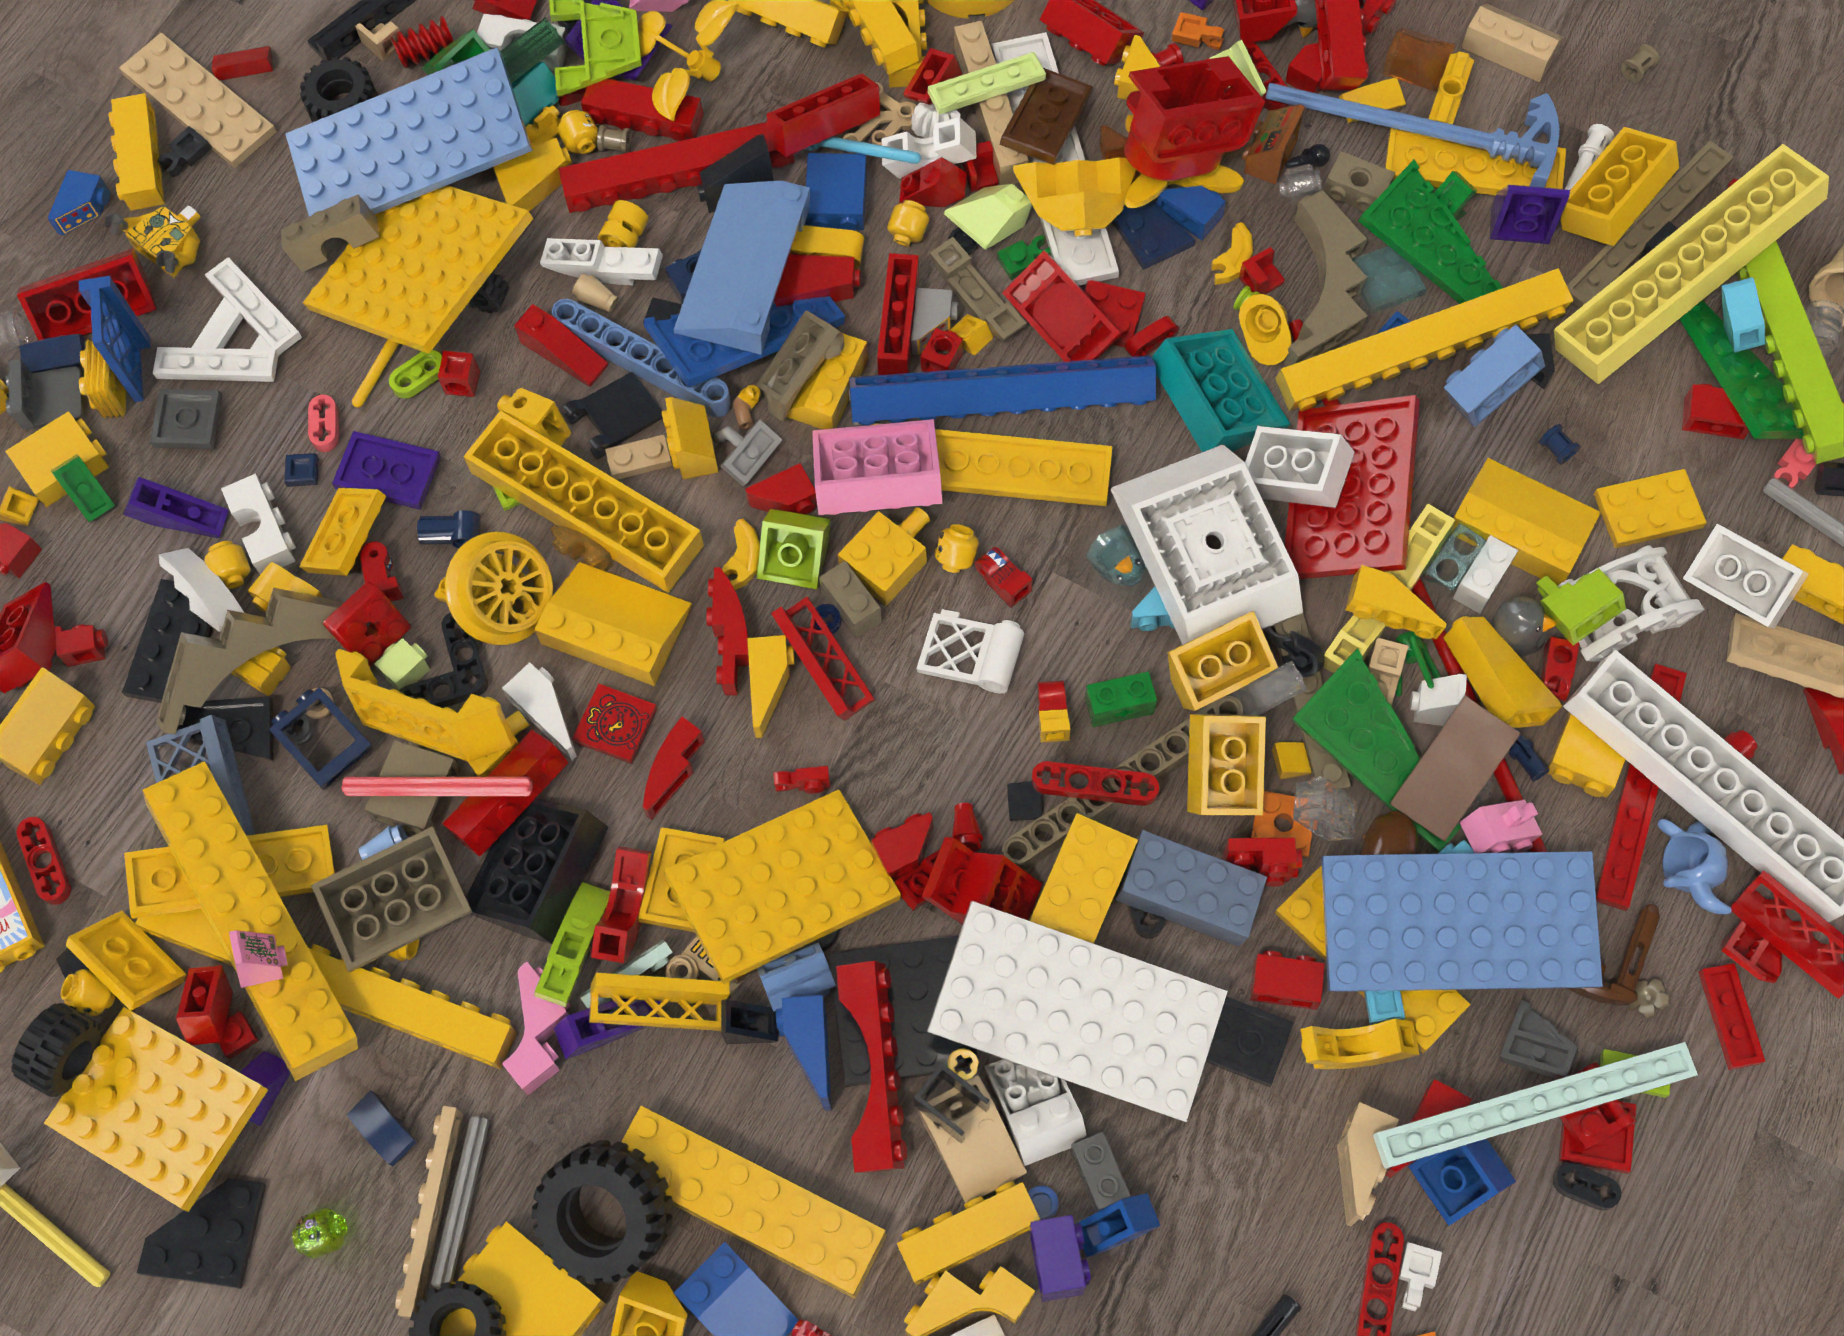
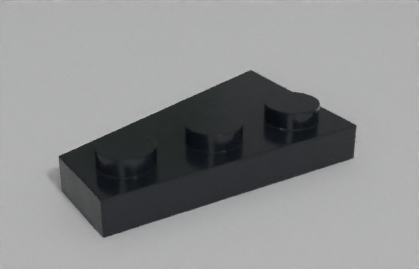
M270 696L205 701L201 708L184 705L186 708L185 719L182 725H178L177 730L200 723L201 718L214 715L225 719L233 751L273 761V734L269 730L273 726L271 723L273 720V699ZM201 732L193 734L190 740L204 742Z

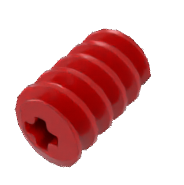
M440 16V26L433 20H429V30L421 23L418 24V34L410 27L408 28L407 38L401 31L397 32L396 42L391 37L398 58L405 69L409 67V58L417 65L419 64L420 54L428 61L430 60L431 50L437 55L440 52V47L445 48L454 42L444 16Z

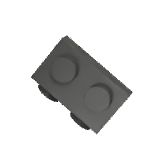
M21 358L8 360L9 372L5 374V381L9 389V399H6V409L9 416L13 417L23 430L44 427L68 411L76 421L83 418V395L79 389V378L82 377V372L78 367L31 373Z

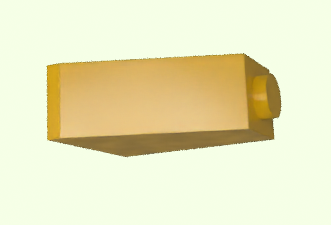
M557 138L531 146L533 151L493 166L507 204L530 212L562 184L558 168L570 165L572 161L567 148L561 149Z

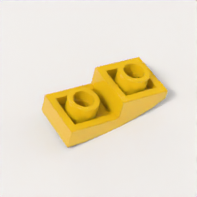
M1397 77L1363 86L1339 96L1343 100L1387 110L1400 109L1406 105ZM1346 117L1348 123L1360 121Z

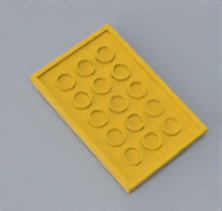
M836 790L664 869V876L723 984L887 907L901 898L899 890L892 878L888 877L872 844L840 790Z
M123 1007L102 1037L100 1046L94 1050L92 1059L83 1073L75 1078L72 1088L63 1094L44 1124L179 1208L189 1212L268 1089Z

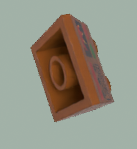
M1298 104L1269 111L1264 122H1258L1253 134L1255 141L1253 144H1247L1242 156V160L1246 161L1244 173L1269 183L1277 184L1285 164L1298 141L1305 106Z

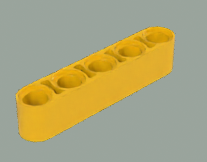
M804 225L802 232H796L789 254L854 257L856 269L861 264L865 238L861 233L853 230Z

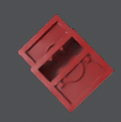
M945 837L922 898L961 925L964 923L971 901L1029 921L1042 883L1004 855L976 853L957 839Z

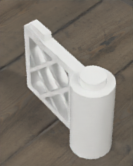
M944 609L941 610L940 614L934 613L916 668L917 672L979 685L981 688L994 693H1006L1024 637V632L1020 629V625L1010 620H1003L1002 623L992 625L962 619L959 612ZM939 624L950 625L956 631L955 634L943 641H940L936 635ZM973 631L984 632L983 641L973 647H970L964 636ZM961 639L967 650L951 659L945 647ZM939 650L943 652L948 660L938 667L927 665L929 656ZM971 656L975 662L973 674L959 672L956 664Z

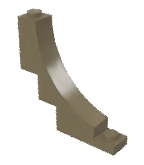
M1323 190L1314 195L1309 194L1303 197L1297 205L1298 209L1294 217V222L1302 230L1315 255L1319 273V296L1317 305L1303 323L1297 340L1288 348L1289 353L1284 363L1285 367L1329 352L1358 335L1368 317L1353 300V298L1360 295L1368 278L1353 262V260L1360 257L1367 238Z
M273 587L265 617L227 610L219 639L181 632L156 720L162 733L175 735L178 725H182L185 719L186 708L184 705L201 708L212 691L224 678L256 655L279 645L295 641L335 639L323 625V622L344 602Z

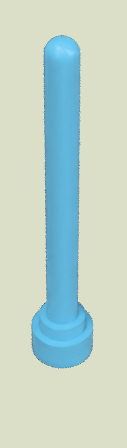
M837 137L827 138L818 144L805 148V150L813 151L821 146L918 164L921 161V155L918 152Z

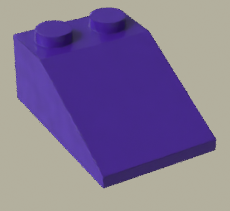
M1507 185L1497 192L1491 207L1490 239L1550 244L1570 196V190Z

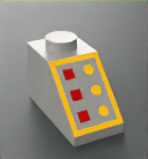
M917 288L911 337L912 355H919L923 352L935 328L943 331L950 330L951 320H957L958 302H953V290Z

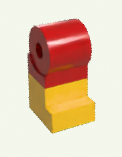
M1064 681L1037 682L1041 743L1069 741L1070 722L1067 712Z

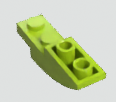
M582 882L548 953L547 963L534 992L535 997L563 1007L567 1006L588 952L590 953L595 925L604 915L610 891Z

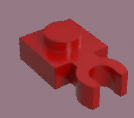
M828 766L797 768L796 772L779 771L773 773L774 786L777 792L798 788L799 791H804L808 794H817L823 792L824 789L831 788Z

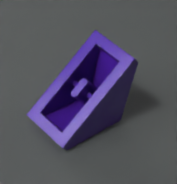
M265 1050L239 1072L268 1089L264 1098L248 1120L259 1126L262 1125L291 1073L283 1059Z

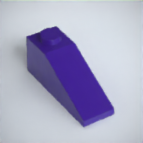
M138 476L131 490L123 515L157 527L219 538L229 509Z
M635 1000L629 1006L637 1016H647L653 1010L645 1000ZM614 1001L598 1005V1013L613 1014L620 1007ZM589 1008L565 1016L553 1029L564 1057L568 1059L602 1047L648 1026L589 1023ZM623 1011V1012L620 1013L619 1015H627V1014Z

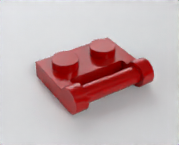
M1594 1062L1575 1074L1598 1068L1600 1065L1598 1062ZM1618 1099L1604 1103L1616 1120L1608 1124L1597 1106L1560 1117L1582 1153L1637 1122L1631 1112H1626Z

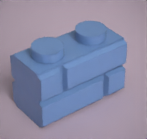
M819 942L757 968L773 1011L782 1008V998L823 995L824 997L830 992L831 988L836 987Z

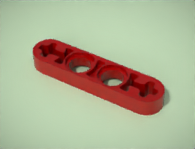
M1044 761L1038 763L1033 768L1031 777L1034 789L1042 794L1148 806L1157 799L1159 792L1157 779L1148 773ZM1044 771L1050 772V777L1056 779H1050L1049 784H1043L1040 776H1043ZM1061 772L1066 773L1064 787H1059L1060 780L1058 779L1061 777ZM1075 774L1084 775L1088 780V785L1083 789L1073 788L1069 782L1070 778ZM1114 778L1119 781L1121 788L1115 793H1109L1103 789L1102 782L1105 779ZM1126 780L1131 781L1130 787L1132 788H1130L1129 795L1124 794L1127 785ZM1141 783H1147L1148 789L1153 791H1148L1147 796H1142L1139 789L1133 788H1140Z
M1384 1222L1379 1224L1370 1235L1355 1336H1370L1371 1328H1363L1364 1322L1370 1326L1384 1327L1383 1332L1380 1330L1375 1331V1336H1390L1404 1244V1235L1401 1229L1393 1223ZM1386 1230L1390 1231L1392 1239H1396V1243H1392L1387 1250V1256H1394V1262L1386 1257H1374V1253L1380 1255L1383 1252L1384 1243L1378 1240V1236L1383 1235ZM1382 1264L1390 1270L1391 1279L1387 1284H1379L1373 1279L1372 1270L1375 1265ZM1377 1299L1385 1305L1386 1314L1382 1319L1375 1320L1368 1315L1367 1304L1370 1300Z

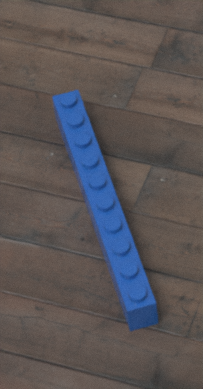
M1151 356L849 377L852 422H858L861 425H871L881 420H889L892 423L904 422L908 418H919L920 420L936 419L937 416L963 418L967 414L977 413L982 416H993L997 412L1004 411L1022 414L1031 409L1051 412L1057 410L1058 407H1070L1071 409L1079 410L1086 408L1087 405L1114 407L1117 403L1126 402L1133 405H1143L1147 401L1156 400V365Z

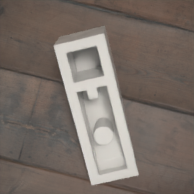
M528 663L502 687V690L507 699L573 760L577 755L557 693L552 685L555 680L543 667L538 670L531 663Z

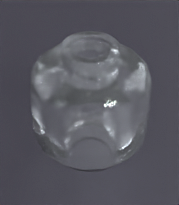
M1311 164L1287 168L1284 171V179L1278 180L1281 198L1287 197L1291 205H1298L1299 201L1306 195L1312 196L1323 190L1319 169L1314 170Z

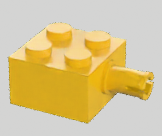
M915 507L914 511L900 525H896L878 511L838 553L839 564L846 561L868 592L887 606L927 563L926 547L914 539V537L930 522V517L921 508Z

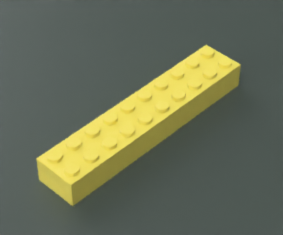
M1782 144L1554 329L1555 349L1594 382L1600 384L1824 202L1828 196L1829 176Z

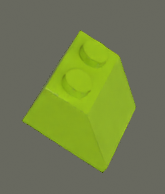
M770 509L762 521L757 579L817 589L827 553L831 519Z

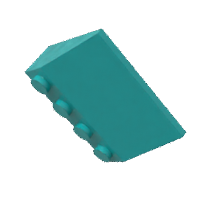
M1233 329L1166 338L1152 355L1156 365L1157 377L1201 452L1220 445L1226 446L1233 452L1252 444L1258 426L1281 429L1289 427L1288 419Z

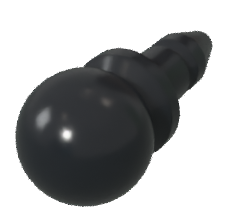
M1315 144L1310 148L1304 149L1301 155L1291 158L1286 162L1285 167L1297 169L1304 166L1307 169L1325 166L1330 159V151L1323 144Z

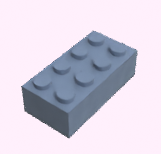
M1141 831L1136 838L1138 842L1123 874L1115 900L1239 947L1249 937L1267 876L1147 831Z

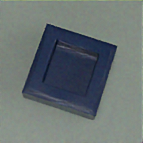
M316 453L286 455L284 482L287 487L318 485L319 458Z

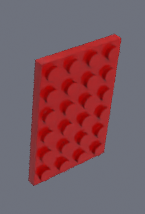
M1416 395L1311 408L1305 411L1299 410L1297 430L1341 434L1354 450L1336 508L1289 502L1285 548L1298 573L1299 579L1354 575L1361 565L1383 572L1406 570L1420 400Z

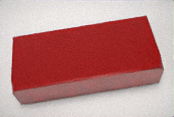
M270 46L214 55L211 65L212 72L219 81L272 72Z

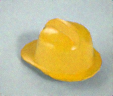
M1256 294L1247 298L1241 305L1239 312L1240 325L1247 347L1252 357L1259 363L1267 366L1277 365L1287 357L1289 353L1288 348L1292 344L1287 312L1271 296Z

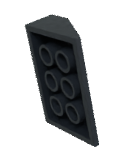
M535 798L492 844L466 896L472 909L470 914L528 938L553 944L569 906L582 884L608 830V826L588 810Z

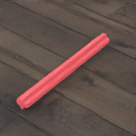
M345 777L342 782V792L346 796H529L532 793L533 787L529 777Z

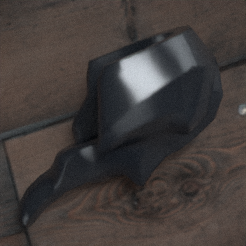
M1269 626L1266 628L1265 632L1274 641V646L1288 652L1287 656L1282 657L1286 671L1297 676L1310 677L1322 669L1325 659L1320 645L1295 631H1290V636H1284L1274 632Z

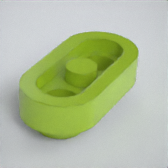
M432 350L429 354L420 352L396 368L389 377V385L393 393L400 398H411L437 381L442 355L436 350ZM430 366H435L431 371L427 370ZM405 383H411L407 387H402Z

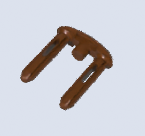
M1648 904L1640 911L1615 984L1612 983L1610 985L1602 982L1603 987L1567 989L1601 1003L1624 1006L1635 1002L1638 996L1634 992L1660 919L1658 907L1654 904ZM1638 947L1639 954L1634 965L1632 974L1630 975L1628 971L1633 956L1635 954L1636 948ZM1601 963V971L1603 978L1606 966Z

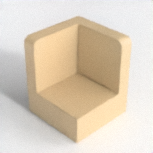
M390 21L386 25L380 23L371 31L361 23L355 26L361 42L383 62L396 52L391 37L395 42L397 41L399 28Z

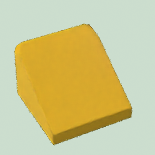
M969 314L965 315L950 329L960 338H963V349L972 355H976L993 339L986 321Z
M9 486L0 505V520L28 526L39 498Z
M1303 742L1274 743L1272 753L1280 780L1312 773Z

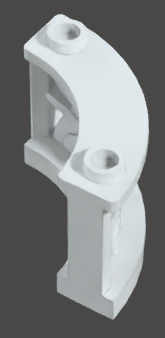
M1647 545L1635 553L1599 567L1614 584L1617 581L1630 583L1648 592L1641 602L1642 616L1638 617L1635 613L1626 609L1616 616L1623 619L1624 624L1622 626L1614 625V617L1593 632V643L1588 636L1579 641L1582 648L1581 653L1586 661L1601 662L1612 651H1619L1637 641L1636 634L1649 630L1654 634L1662 630L1680 627L1705 610L1698 599H1690L1664 558V555L1667 554L1664 547L1652 548L1651 545ZM1578 578L1575 581L1573 579H1568L1559 584L1558 587H1561L1562 585H1565L1568 582L1573 586L1580 578ZM1655 596L1657 598L1654 603L1659 605V609H1655L1650 605V600Z

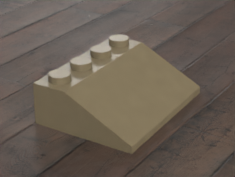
M433 826L311 885L349 972L472 913L450 856L441 837Z

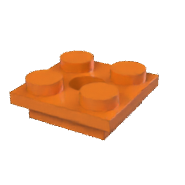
M1264 791L1263 815L1254 816L1251 838L1295 837L1296 848H1301L1302 857L1308 858L1317 801ZM1279 818L1286 819L1290 822L1292 829L1287 832H1281L1276 829L1274 821Z

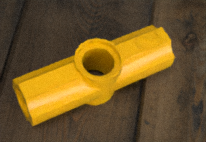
M1459 51L1455 54H1450L1428 119L1453 125L1474 64V60L1470 58L1468 53Z

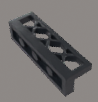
M361 0L308 39L307 42L323 59L331 61L332 57H339L340 59L361 43L355 27L357 24L361 23L371 31L380 23L385 25L417 0Z

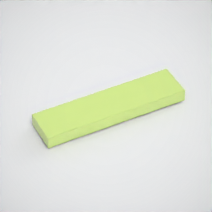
M1031 52L928 86V94L940 115L1044 81L1046 72L1035 52Z

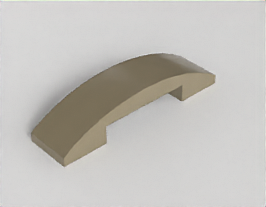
M954 237L929 253L933 263L955 295L974 317L986 321L991 333L1003 342L1026 326V321L1009 302L1004 303L971 265V257Z

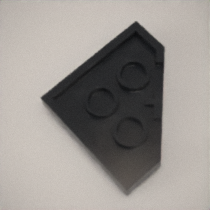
M230 1178L195 1202L189 1212L184 1210L145 1238L137 1274L241 1289L266 1185L259 1182Z

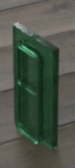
M546 17L500 51L511 83L565 43L558 34L557 29L551 25Z

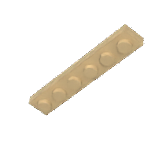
M443 1106L441 1115H437L434 1122L433 1134L436 1135L434 1149H430L427 1154L426 1169L429 1170L427 1182L422 1183L419 1191L418 1202L422 1204L419 1218L416 1217L411 1227V1238L414 1239L411 1253L408 1252L404 1260L405 1284L404 1288L398 1290L395 1307L399 1309L398 1316L409 1320L412 1312L418 1313L420 1307L416 1304L421 1298L424 1299L463 1118V1113L455 1107Z

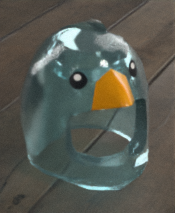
M1124 524L1099 535L1085 555L1097 573L1111 584L1136 585L1140 582L1146 569V565L1130 530Z

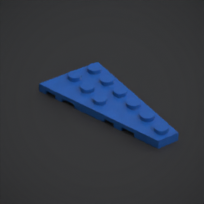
M830 296L795 300L793 305L777 307L773 303L769 313L770 330L762 355L674 333V327L679 314L671 315V319L655 321V317L644 318V327L689 388L779 351L805 310L829 323L834 328L844 324L845 315Z

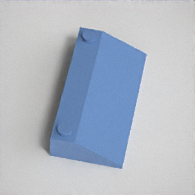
M785 181L724 184L675 324L674 333L762 355L770 330L769 313L796 232H802L810 209V187Z

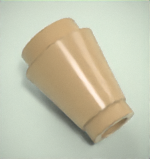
M585 273L578 278L572 290V294L577 296L578 301L606 310L609 313L615 308L619 299L593 275L588 276Z

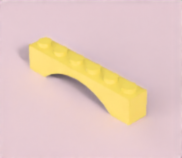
M1427 504L1409 530L1406 570L1387 571L1386 573L1393 574L1412 591L1451 534L1455 519ZM1353 615L1325 652L1323 667L1334 673L1357 648L1362 654L1364 661L1375 645L1376 638L1381 636L1387 626L1384 622L1374 619H1361Z

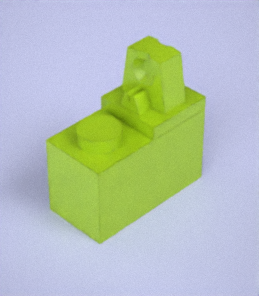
M1599 568L1591 574L1583 575L1573 586L1568 582L1558 587L1547 575L1536 582L1538 592L1543 597L1540 602L1544 607L1545 614L1556 622L1555 627L1572 645H1575L1626 610L1623 592Z

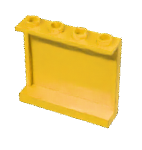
M507 1221L503 1226L498 1225L490 1232L486 1239L488 1243L480 1254L475 1253L467 1260L463 1266L465 1272L458 1279V1281L478 1286L493 1296L492 1298L499 1303L502 1308L500 1312L505 1315L506 1323L503 1324V1329L506 1331V1336H581L606 1305L605 1302L582 1283L569 1277L565 1269L559 1270L552 1264L553 1259L545 1255L541 1249ZM466 1308L453 1311L443 1321L440 1336H474L476 1330L474 1314Z

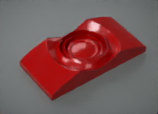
M1045 250L1002 292L1064 362L1096 360L1122 335L1106 314Z

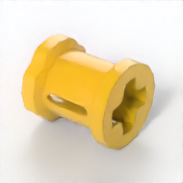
M959 1048L950 1054L948 1068L962 1079L968 1080L977 1073L979 1061L971 1050ZM961 1055L963 1058L971 1057L972 1061L968 1064L971 1069L969 1072L965 1073L962 1069L957 1072L955 1071L954 1067L958 1064L955 1059L957 1056Z

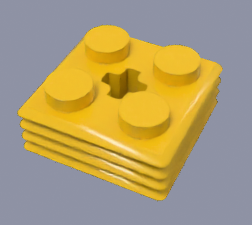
M88 339L85 343V350L80 352V362L84 368V377L79 378L80 392L82 395H87L91 409H97L104 419L107 416L112 418L113 415L116 418L119 415L124 417L126 412V389L94 346L93 341L91 342Z

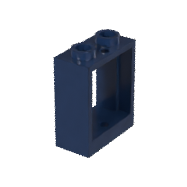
M319 687L315 691L309 689L296 700L298 705L290 712L283 710L271 721L273 726L269 730L319 787L324 790L372 749V746ZM320 701L355 741L318 772L286 737L283 731Z

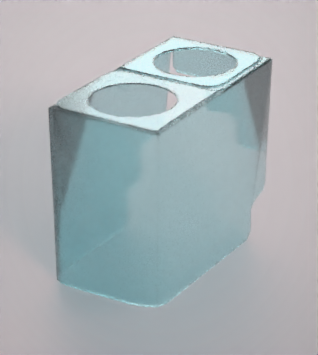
M1459 523L1423 573V578L1429 583L1432 582L1452 591L1453 594L1487 541ZM1460 533L1477 543L1476 549L1471 554L1463 555L1456 551L1454 540ZM1443 559H1451L1458 565V575L1451 581L1440 579L1436 573V566Z

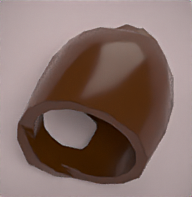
M1399 811L1380 814L1373 820L1363 836L1364 841L1360 851V855L1418 854V831L1412 821Z

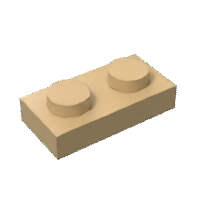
M664 435L605 449L611 475L616 480L672 466Z

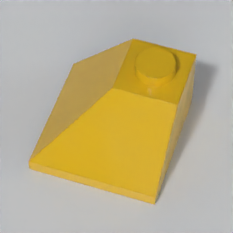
M636 1271L630 1276L619 1295L611 1336H683L687 1313L666 1281Z

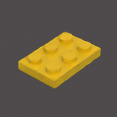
M1685 469L1598 488L1594 493L1614 548L1701 529L1707 523Z
M338 488L299 567L307 573L347 576L355 564V559L363 543L368 538V532L381 511L386 495L378 489Z
M661 827L638 915L639 922L695 932L664 876V869L725 842V839Z
M122 910L69 936L66 942V946L130 1011L184 983L186 973L143 930L136 926Z

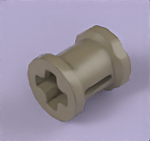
M1640 45L1636 50V54L1631 59H1626L1621 63L1623 76L1633 83L1641 81L1644 73L1649 68H1654L1658 65L1660 61L1658 52L1650 45Z
M600 125L597 136L598 150L604 152L605 149L622 151L623 154L628 153L631 148V129H608L606 125Z

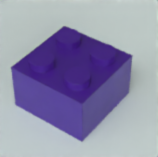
M1072 1215L1030 1222L1029 1235L1041 1301L1046 1302L1083 1295L1086 1285H1089L1091 1276L1087 1259L1081 1260L1079 1250L1083 1249L1082 1245H1084L1081 1224H1074Z

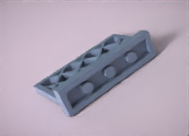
M209 715L201 718L200 723L177 730L175 735L166 734L146 742L156 783L169 778L172 771L176 773L182 772L175 766L183 751L195 756L190 768L200 764L202 760L210 764L211 773L245 835H256L225 719ZM201 732L204 742L198 753L187 748L186 745L193 734ZM170 743L177 748L169 763L161 760L158 747Z

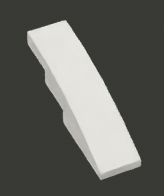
M189 548L159 554L160 566L174 576L175 588L189 598L190 610L217 631H222L227 610L244 613L221 579Z

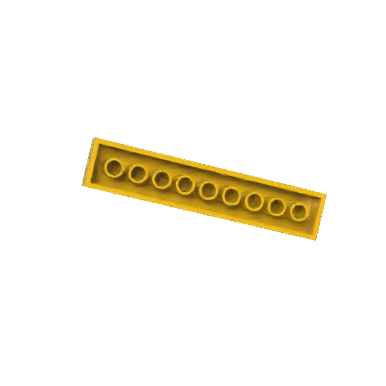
M204 761L143 789L145 802L236 972L237 969L229 932L238 930L270 934L275 936L277 947L284 945L288 965L281 967L283 979L247 986L245 989L294 1080L297 1081L357 1050V1036L206 762Z

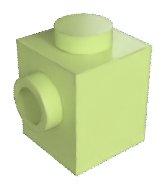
M403 638L397 644L390 645L384 651L383 656L374 663L381 675L398 691L407 685L417 683L430 671L425 661L428 656L423 649L416 643L410 646Z

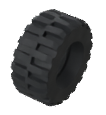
M598 1140L593 1145L586 1143L571 1151L554 1164L541 1178L542 1183L536 1187L533 1197L538 1202L532 1206L531 1212L532 1219H537V1224L533 1226L535 1237H541L543 1244L540 1248L544 1254L547 1255L549 1253L554 1258L552 1264L559 1270L563 1267L567 1269L569 1277L579 1280L582 1276L586 1277L585 1282L588 1284L598 1285L602 1280L606 1284L616 1283L621 1278L626 1279L638 1271L665 1243L668 1237L667 1231L671 1228L673 1220L672 1214H668L673 1208L672 1196H666L665 1193L669 1185L665 1177L660 1179L656 1173L659 1167L653 1161L650 1163L646 1162L643 1159L645 1153L637 1148L631 1152L627 1150L628 1145L619 1141L612 1146L608 1140ZM582 1185L601 1187L609 1191L619 1201L626 1217V1233L623 1238L604 1236L587 1223L580 1208L579 1199Z

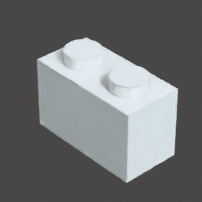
M1490 535L1462 579L1453 599L1481 614L1509 569L1518 550Z

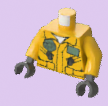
M189 205L178 215H175L166 207H160L154 212L138 217L123 218L118 213H108L105 216L104 226L107 228L111 227L110 232L112 235L120 236L122 231L126 232V237L137 252L173 278L180 272L183 266L193 264L196 260L200 239L192 226L201 217Z

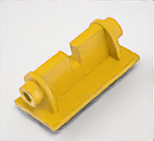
M553 105L544 107L543 112L534 119V123L532 125L528 124L525 127L531 146L554 139L558 135L557 128L561 119L557 117L559 111Z

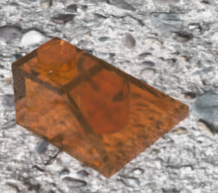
M1401 27L1397 30L1389 48L1382 74L1392 78L1397 77L1398 80L1437 92L1455 44Z

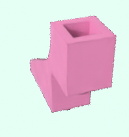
M528 962L524 963L518 970L525 1025L524 1036L516 1051L502 1064L527 1095H530L560 1071L554 1063L559 1058L547 1042L542 1046L541 1044L555 1033L553 1028L565 1016L569 1015L566 1010L571 1005L568 1003L566 1007L535 997L534 992L543 970L540 966L533 970Z

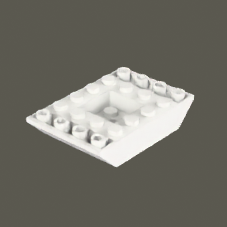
M1220 445L1110 489L1182 644L1202 636L1250 611H1254L1262 630L1303 613L1298 573L1245 462L1226 446ZM1214 535L1218 537L1221 541V548L1211 549L1208 547L1205 540L1206 536Z

